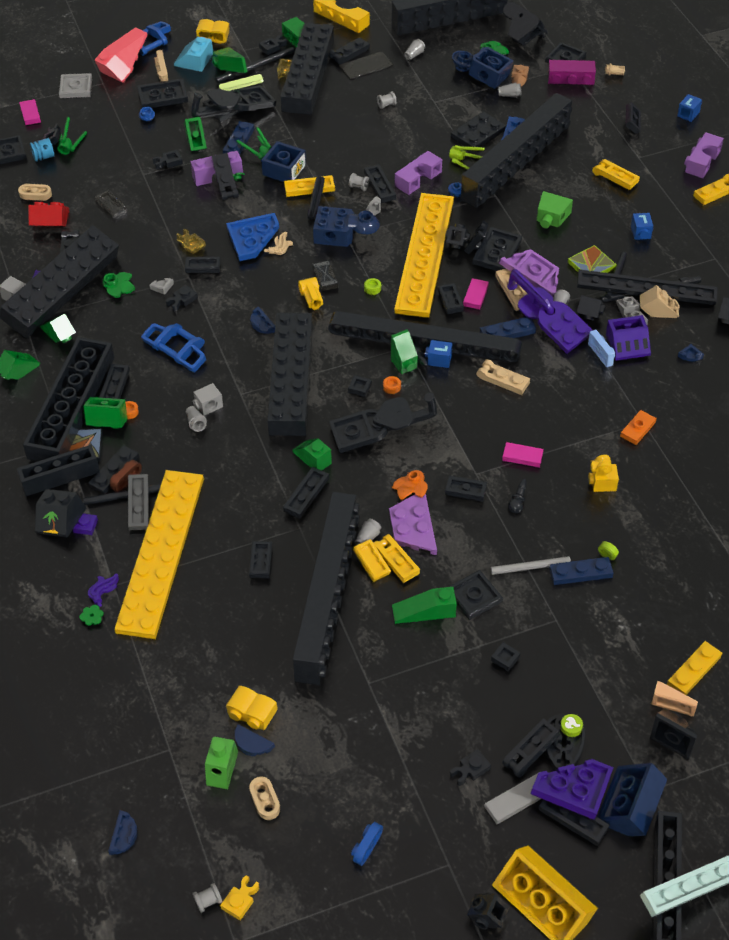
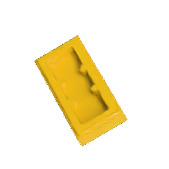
M371 539L354 546V553L373 582L391 573L390 568Z

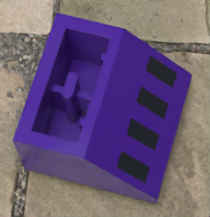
M643 315L608 320L606 337L610 347L615 351V360L651 355L649 332Z

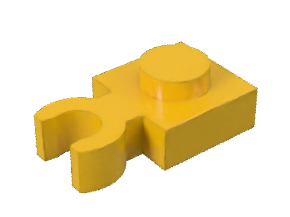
M247 875L241 881L240 890L233 887L220 905L222 910L238 920L243 918L254 902L250 895L256 894L259 890V883L257 881L252 887L246 886L249 882V876Z

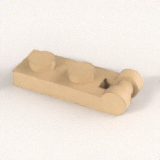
M158 50L156 51L157 57H154L159 79H161L160 82L168 81L163 51Z
M488 359L483 362L482 368H479L476 373L480 379L520 395L524 393L530 384V378L495 365Z

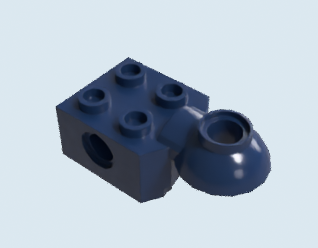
M483 47L475 55L467 51H456L452 55L453 63L458 71H469L470 76L494 89L509 76L514 61L489 47Z
M319 206L313 227L314 244L347 247L352 243L354 231L363 235L372 234L379 229L380 224L373 213L367 210L354 214L352 209Z

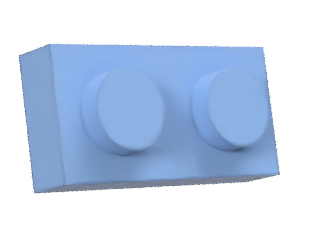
M597 330L590 331L588 345L606 368L612 366L615 357L614 349L607 344L605 338Z

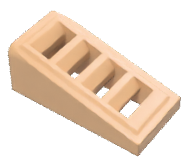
M657 681L652 705L694 716L698 701Z

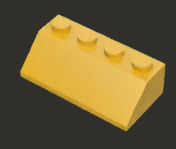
M528 845L516 849L492 884L496 890L550 940H573L598 910L592 902Z

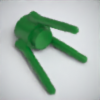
M67 117L63 137L61 134L57 148L64 155L69 154L70 151L74 152L75 147L87 134V131H84L72 145L71 140L66 138L70 121L69 117Z
M257 127L256 130L260 135L257 138L262 144L259 148L260 153L239 140L236 142L261 160L272 146L268 143L259 127Z

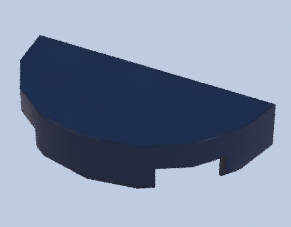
M259 306L255 308L250 318L253 329L261 333H274V323Z
M239 724L235 729V742L238 749L249 756L267 754L275 747L273 742Z
M119 811L108 850L109 855L127 851L137 838V825L128 812Z

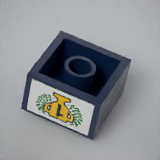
M277 141L261 160L262 174L282 182L295 180L306 166V151Z

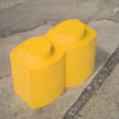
M202 19L196 30L197 37L212 39V42L219 44L226 43L229 35V23Z
M244 686L237 688L226 705L230 718L235 721H245L251 728L256 730H265L278 710L276 701L265 695L257 694L255 691Z

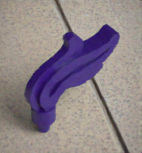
M117 573L108 579H104L102 576L97 577L98 581L89 588L88 596L94 601L95 605L101 607V595L116 589L119 581Z

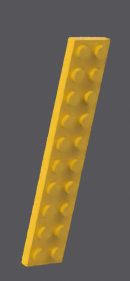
M421 193L396 300L395 314L429 318L454 196Z
M170 470L165 471L115 626L116 634L156 639L204 481L203 475Z

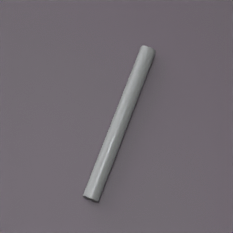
M570 556L494 566L491 567V574L550 567V564L571 562Z

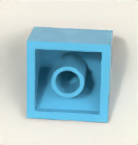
M205 37L195 38L185 46L174 62V66L202 72L213 55L212 39Z

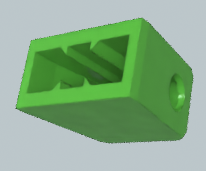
M543 191L538 207L537 221L540 222L543 228H548L550 225L559 227L571 214L573 199Z
M219 737L212 738L205 761L207 786L223 789L229 788L238 755V749L234 740Z

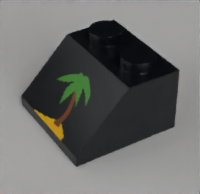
M46 489L36 503L35 532L37 534L68 537L86 510L77 492Z

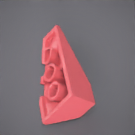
M135 27L103 49L95 59L100 72L123 83L133 71V64L138 59V52L144 45L148 35L147 32Z

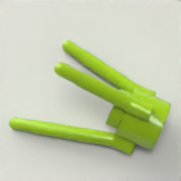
M455 145L450 150L449 158L452 159V163L468 170L469 167L461 163L460 160H464L465 156L481 159L483 156L466 153L464 150L484 151L485 149Z

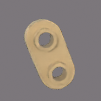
M23 184L18 189L20 197L25 200L46 201L52 196L51 188L48 185Z
M266 777L253 779L249 788L259 816L265 820L276 818L280 813V804L270 780ZM259 789L265 790L263 793L257 792ZM267 808H272V809H273V810L270 811V812L265 811V809H267Z

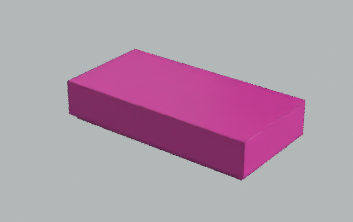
M35 99L20 102L25 125L40 123L41 120Z
M472 278L463 301V306L480 310L489 282Z
M506 442L502 461L540 468L544 449Z

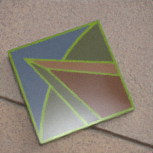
M595 245L568 258V264L577 272L581 269L609 273L616 267V264Z

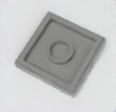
M62 74L59 97H90L92 74Z

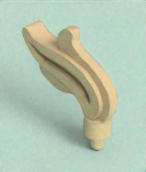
M283 232L279 239L276 236L274 241L276 246L264 249V252L282 255L289 246H293V242L286 241L287 232Z

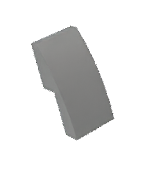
M633 296L616 300L623 318L643 315L640 311V304ZM643 315L645 322L647 324L648 319Z

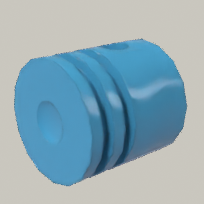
M49 138L35 141L34 144L30 143L35 162L38 159L54 157L53 147Z

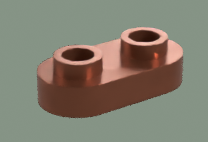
M135 460L127 462L117 474L111 477L110 488L116 492L123 491L128 486V475L140 474L142 465Z

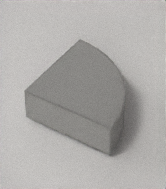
M376 196L369 203L366 210L372 212L374 216L381 212V199Z
M164 278L165 280L158 282L156 280L150 284V289L166 294L174 284V281L170 278Z

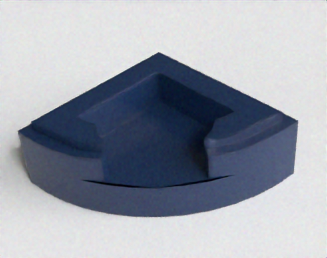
M690 344L678 352V357L686 361H698L703 359L704 353Z

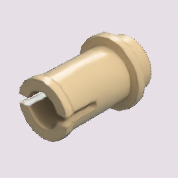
M611 63L606 65L605 74H608V76L610 74L624 76L625 66H616Z

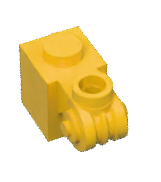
M600 455L595 460H591L592 473H589L588 479L589 484L593 486V492L617 491L619 478L616 464H611L608 455Z

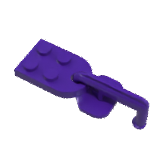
M517 269L511 271L507 288L515 290L519 285L528 293L519 300V310L527 318L537 319L540 328L566 354L589 337L590 331L593 330L569 306L559 301H553V297L544 288H535Z

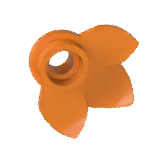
M414 470L409 472L407 476L397 479L392 489L397 490L400 500L405 499L413 492L416 496L423 498L428 485L424 481L423 472Z

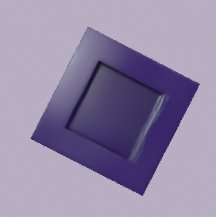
M83 513L73 528V533L93 535L98 521L97 515Z

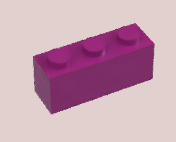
M549 60L548 84L594 85L596 74L595 61Z

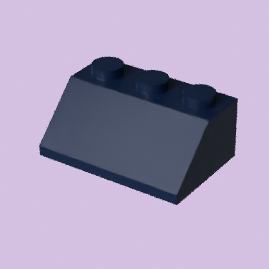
M653 763L618 766L597 818L609 824V829L626 836H646L667 778Z

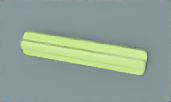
M261 74L220 84L219 89L231 91L262 83L263 78Z

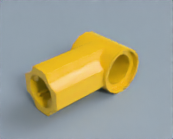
M312 277L299 280V290L301 295L305 297L308 307L313 310L319 309L323 305V299L319 292L317 278Z

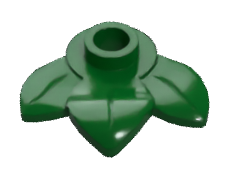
M497 41L482 43L480 49L489 47L502 55L509 54V50Z
M120 272L117 275L108 273L102 281L103 286L107 288V293L115 298H119L121 293L129 294L135 290L134 285L129 282L132 274L127 272Z

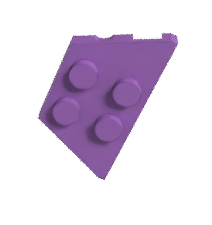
M531 249L523 253L513 254L511 258H501L500 265L509 271L517 269L535 288H544L552 297L554 296L558 285L557 276L559 268Z
M426 494L423 498L413 495L389 508L393 537L399 546H407L417 551L421 548L430 551L432 555H437Z

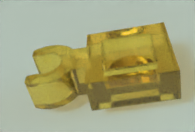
M280 59L277 67L278 80L283 76L287 78L292 60Z
M183 229L184 235L176 234L177 240L182 242V246L192 254L206 246L202 238L195 233L190 235L187 229Z

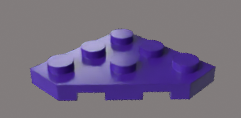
M591 759L581 765L575 766L571 764L559 767L554 772H539L530 794L595 820L614 767Z

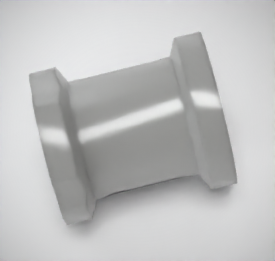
M393 91L387 95L377 96L380 109H384L388 105L394 106L397 104Z
M352 173L349 179V187L361 188L362 191H366L369 185V177H361Z
M215 883L211 884V887L206 890L192 893L201 913L204 912L205 908L215 903H222V898Z

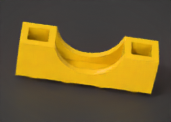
M313 0L315 13L357 33H360L370 25V12L359 7L353 9L340 8L336 5V0Z

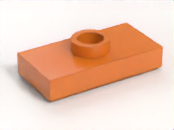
M640 410L622 430L620 437L637 445L656 423L657 418Z

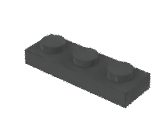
M148 474L128 475L129 530H147L149 524Z

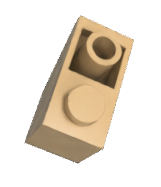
M657 285L640 295V308L651 317H679L678 302L668 296L667 292Z

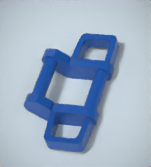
M158 22L146 26V29L142 31L147 32V34L158 40L146 46L143 45L139 53L144 56L148 51L168 44L164 34L171 31L170 25L165 22Z
M153 323L141 336L145 343L158 351L161 350L172 357L175 362L192 372H196L206 361L204 353L199 350L205 343L204 339L195 337L182 329V326L177 323L167 327ZM156 330L162 332L154 341L148 338ZM180 335L188 340L178 353L165 345L172 336ZM195 351L200 357L191 365L185 360Z

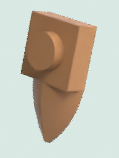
M514 65L511 82L520 83L522 87L527 81L529 66Z

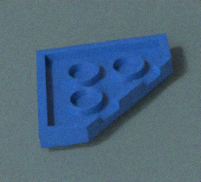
M275 213L226 223L239 261L256 258L278 231L279 222Z

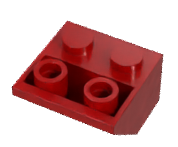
M34 202V205H29V225L66 226L69 207L64 206V203L50 202V205L44 202Z

